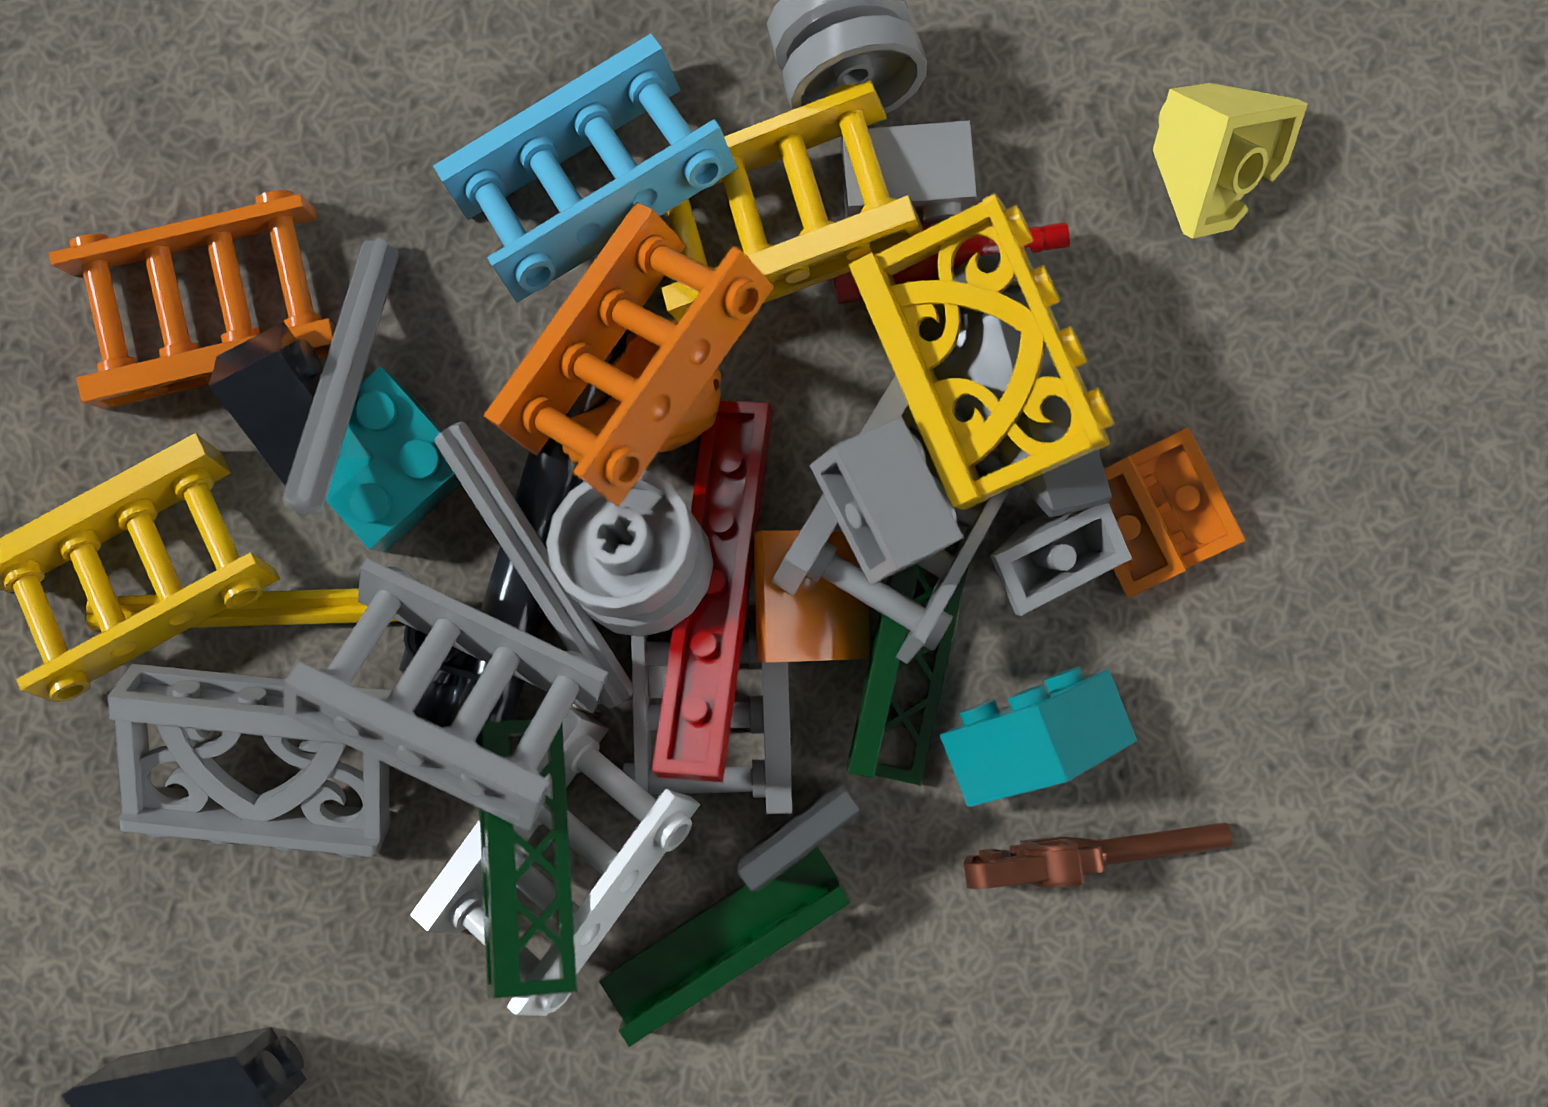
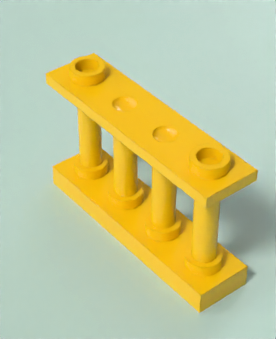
M871 80L860 84L840 85L829 91L825 98L724 136L737 169L719 179L714 185L721 182L724 184L743 252L774 286L763 303L850 272L848 264L870 253L876 255L923 231L921 221L909 196L907 195L899 199L890 198L867 128L869 125L887 119L883 105ZM843 135L865 207L857 215L838 222L828 221L807 149ZM783 159L804 229L798 237L772 245L767 242L747 172ZM688 198L666 212L670 228L686 244L681 254L708 266ZM679 282L661 288L667 311L678 322L699 295V292Z
M197 433L186 437L0 538V590L7 593L15 592L44 662L43 665L16 679L21 691L52 702L74 699L84 694L90 688L91 681L226 608H238L254 602L262 595L263 588L280 580L273 566L251 552L240 557L210 491L214 486V482L231 474V471L221 452ZM181 500H186L217 569L183 588L154 523L159 512ZM125 530L129 531L159 599V602L128 619L124 616L97 553L101 543ZM68 561L73 563L102 632L68 650L40 583L45 577L44 574Z

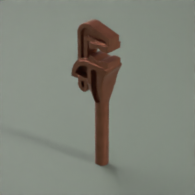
M1224 822L1103 840L1074 837L1021 840V845L1009 846L1010 857L1004 858L1003 852H995L991 848L978 850L979 854L967 855L963 863L966 886L969 889H988L1031 883L1038 887L1083 885V875L1104 872L1105 865L1230 848L1232 846L1231 830L1229 825Z

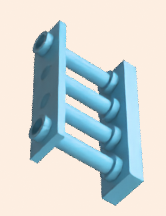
M651 33L433 165L441 181L466 219L469 220L483 211L505 246L487 258L516 303L534 292L547 287L552 281L600 253L636 202L653 209L660 216L701 190L714 185L719 179L737 169L723 133L716 121L713 119L693 132L669 99V97L681 90L662 47ZM647 111L671 146L637 165L614 131ZM593 145L615 180L582 199L560 164ZM538 178L560 213L526 233L505 197Z

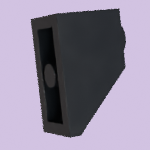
M282 322L218 355L215 360L209 387L286 486L317 390L322 366L309 342L303 338L297 340L287 325Z

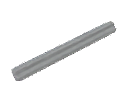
M378 237L375 241L366 240L361 246L284 491V505L295 510V514L300 516L319 514L325 505L399 258L398 250L388 245V240Z
M457 422L440 432L435 438L437 447L568 651H575L585 655L594 662L596 667L608 672L600 697L602 704L610 709L626 701L633 694L632 682L588 613L564 590L552 572L547 549L467 424Z

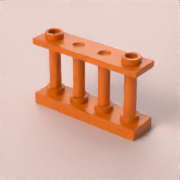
M275 190L258 195L255 198L256 204L112 238H109L106 234L81 235L69 241V248L48 252L52 266L72 276H84L101 352L102 362L97 364L98 372L76 377L81 402L104 410L209 385L216 357L260 334L259 328H252L233 239L267 231L270 233L289 317L283 322L297 340L303 338L309 342L319 359L326 358L337 324L329 318L322 319L319 313H314L294 226L318 220L315 207L301 194L294 195L290 190ZM207 246L227 332L221 335L222 343L199 348L197 343L190 341L171 254ZM145 260L165 347L159 349L160 358L137 363L136 358L129 357L109 268Z
M638 202L634 204L483 415L514 441L535 455H538L548 439L552 438L583 457L573 473L617 507L621 505L633 486L641 478L647 466L774 288L771 282L745 253L735 247L730 249L716 270L681 254L686 244L653 209ZM664 276L699 292V295L677 325L643 308ZM627 329L661 347L638 380L605 362V359ZM588 383L622 402L599 435L566 416Z

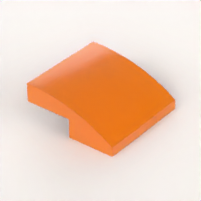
M1189 427L1104 468L1112 495L1108 503L1132 557L1131 560L1113 568L1127 598L1183 573L1187 568L1246 541Z
M763 530L753 532L757 662L871 659L869 605L822 577L816 582L805 576L794 596L774 585L771 581L800 531ZM832 531L827 542L837 547L835 554L862 570L843 531Z

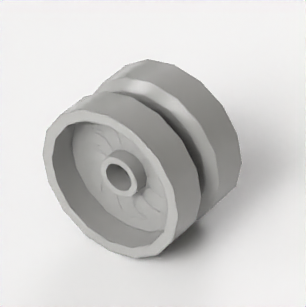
M780 0L774 6L767 21L768 38L776 63L783 70V83L791 110L825 98L829 91L840 85L860 84L871 80L883 105L885 114H887L913 96L927 76V60L919 36L910 25V11L906 0Z
M649 471L643 472L641 478L633 486L619 507L608 501L586 482L581 483L569 492L553 515L547 538L550 568L564 590L595 621L615 633L643 637L670 630L694 612L708 591L714 564L709 538L672 485Z

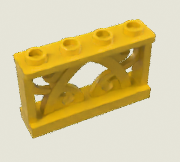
M996 194L982 199L983 202L876 255L870 253L848 264L953 508L963 510L987 501L996 494L1092 451L1110 445L1104 429L1115 424L1100 389L1097 387L1087 392L1077 367L1086 364L1087 359L1073 328L1069 326L1060 330L1050 306L1059 303L1060 298L1044 265L1033 270L1023 246L1034 240L1019 207L1014 205L1006 209ZM975 236L987 237L996 242L1000 251L1001 261L999 267L994 272L984 273L980 271L978 266L980 254L977 252L969 260L966 267L967 283L955 281L953 262L963 242ZM939 253L938 273L940 280L916 281L896 285L892 275ZM1015 276L1031 310L1017 301L1000 294L1011 285ZM935 306H944L946 324L942 337L935 341L924 340L919 332L921 322L927 318H934L939 323V315ZM960 307L995 317L1021 332L1016 365L1000 401L989 389L979 383L961 378L938 381L933 371V368L937 367L949 356L957 343L961 328ZM1046 345L1061 379L1056 377L1039 378ZM964 395L975 396L990 410L991 414L985 421L981 412L974 407V416L967 422H960L954 412L958 399ZM1051 396L1062 398L1071 410L1072 419L1067 433L1058 441L1051 443L1035 441L1027 436L1016 423L1023 411L1036 422L1043 424L1053 423V421L1048 420L1043 415L1042 405ZM1007 435L1017 446L1031 455L982 478L979 477L975 465L989 455Z

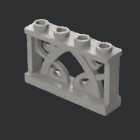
M132 664L108 695L109 720H115L122 805V814L119 817L120 830L123 832L142 833L154 838L171 836L209 840L212 843L222 845L238 843L267 846L281 851L306 850L335 853L347 858L375 857L379 854L391 825V812L389 811V764L366 753H363V772L353 766L339 762L338 760L346 746L345 743L284 715V681L286 679ZM354 687L378 699L389 698L392 694V690ZM147 723L156 724L166 746L149 751ZM204 729L222 731V736L204 742L198 741L206 739L210 732ZM242 733L262 735L269 748L278 757L302 770L284 784L258 795L232 778L211 757L228 751L235 745ZM286 738L302 739L307 741L301 742L299 748H297L293 744H291ZM175 761L179 764L180 767L171 773L165 783V787L153 786L151 783V770L159 764ZM331 777L350 785L361 797L363 807L344 806L347 798L343 789L336 783L326 779ZM170 784H179L184 786L186 789L169 788L166 786ZM325 800H335L342 805L324 804L323 802Z

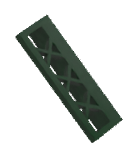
M961 539L950 546L957 548ZM917 564L889 576L886 583L889 587L918 604L928 599L935 586L931 588L920 571V566ZM969 564L943 610L953 618L937 644L932 671L922 655L930 651V649L924 646L919 649L907 664L896 658L908 636L907 628L880 612L846 765L848 773L869 778L879 776L921 786ZM918 581L924 593L913 599ZM916 660L929 680L928 690L924 699L904 711L893 695L897 671ZM891 704L897 716L886 722ZM923 709L919 731L917 732L909 717ZM903 722L916 743L910 769H901V767H892V765H883V763L877 762L883 734Z
M532 720L485 722L476 737V744L478 747L499 757H510L509 737L524 736ZM563 724L560 725L548 747V764L539 773V776L544 778L549 774L550 797L545 796L543 806L551 812L552 830L534 849L514 831V824L479 808L487 998L497 999L577 992ZM552 841L554 866L541 855ZM515 845L528 856L517 870ZM534 862L555 880V899L538 918L517 900V881ZM555 911L557 916V935L545 925L546 921ZM518 914L531 924L520 939ZM539 931L558 948L560 979L521 982L520 951Z
M818 846L757 892L756 890L751 891L747 884L744 883L600 977L599 983L622 1017L618 1031L628 1047L851 903L847 890Z

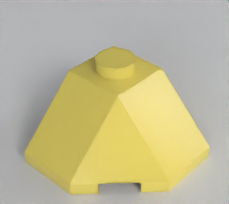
M1214 83L1169 89L1167 100L1159 114V128L1153 146V153L1183 234L1194 239L1229 231L1237 225L1248 212L1246 204L1240 202V199L1259 183L1262 176L1268 181L1273 182L1289 164L1308 103L1295 98Z

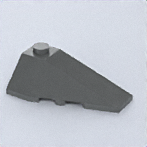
M1030 247L1024 248L1033 270L1038 268L1039 266ZM1000 253L980 256L978 259L980 271L984 273L994 272L1000 265ZM969 260L953 270L956 282L967 283L965 272ZM1015 276L1011 285L1000 294L1017 301L1031 310ZM1054 304L1050 308L1060 330H1062L1063 326L1056 304ZM935 306L939 315V323L934 318H927L921 322L919 332L924 340L935 341L942 337L946 324L944 306ZM960 307L961 328L957 343L949 356L937 367L933 368V371L939 381L961 378L979 383L989 389L1000 401L1016 365L1021 332L995 317ZM1046 345L1039 378L1056 377L1061 379ZM964 395L957 401L959 406L956 412L965 422L974 416V407L981 412L985 421L991 414L990 410L975 396ZM1058 396L1049 397L1042 405L1043 415L1048 420L1053 421V423L1043 424L1036 422L1023 411L1016 423L1027 436L1035 441L1043 443L1058 441L1067 433L1071 425V410L1067 403ZM1008 435L997 446L1000 450L999 461L1005 467L1031 456L1017 446ZM1099 450L1092 451L1020 484L1049 518L1108 504L1112 498Z

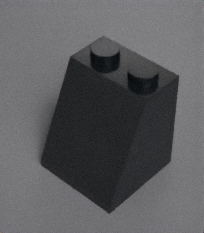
M268 1027L119 1056L61 1096L69 1107H279L307 1078L301 1071L304 1068V1060L296 1045L286 1036L278 1038L273 1029Z

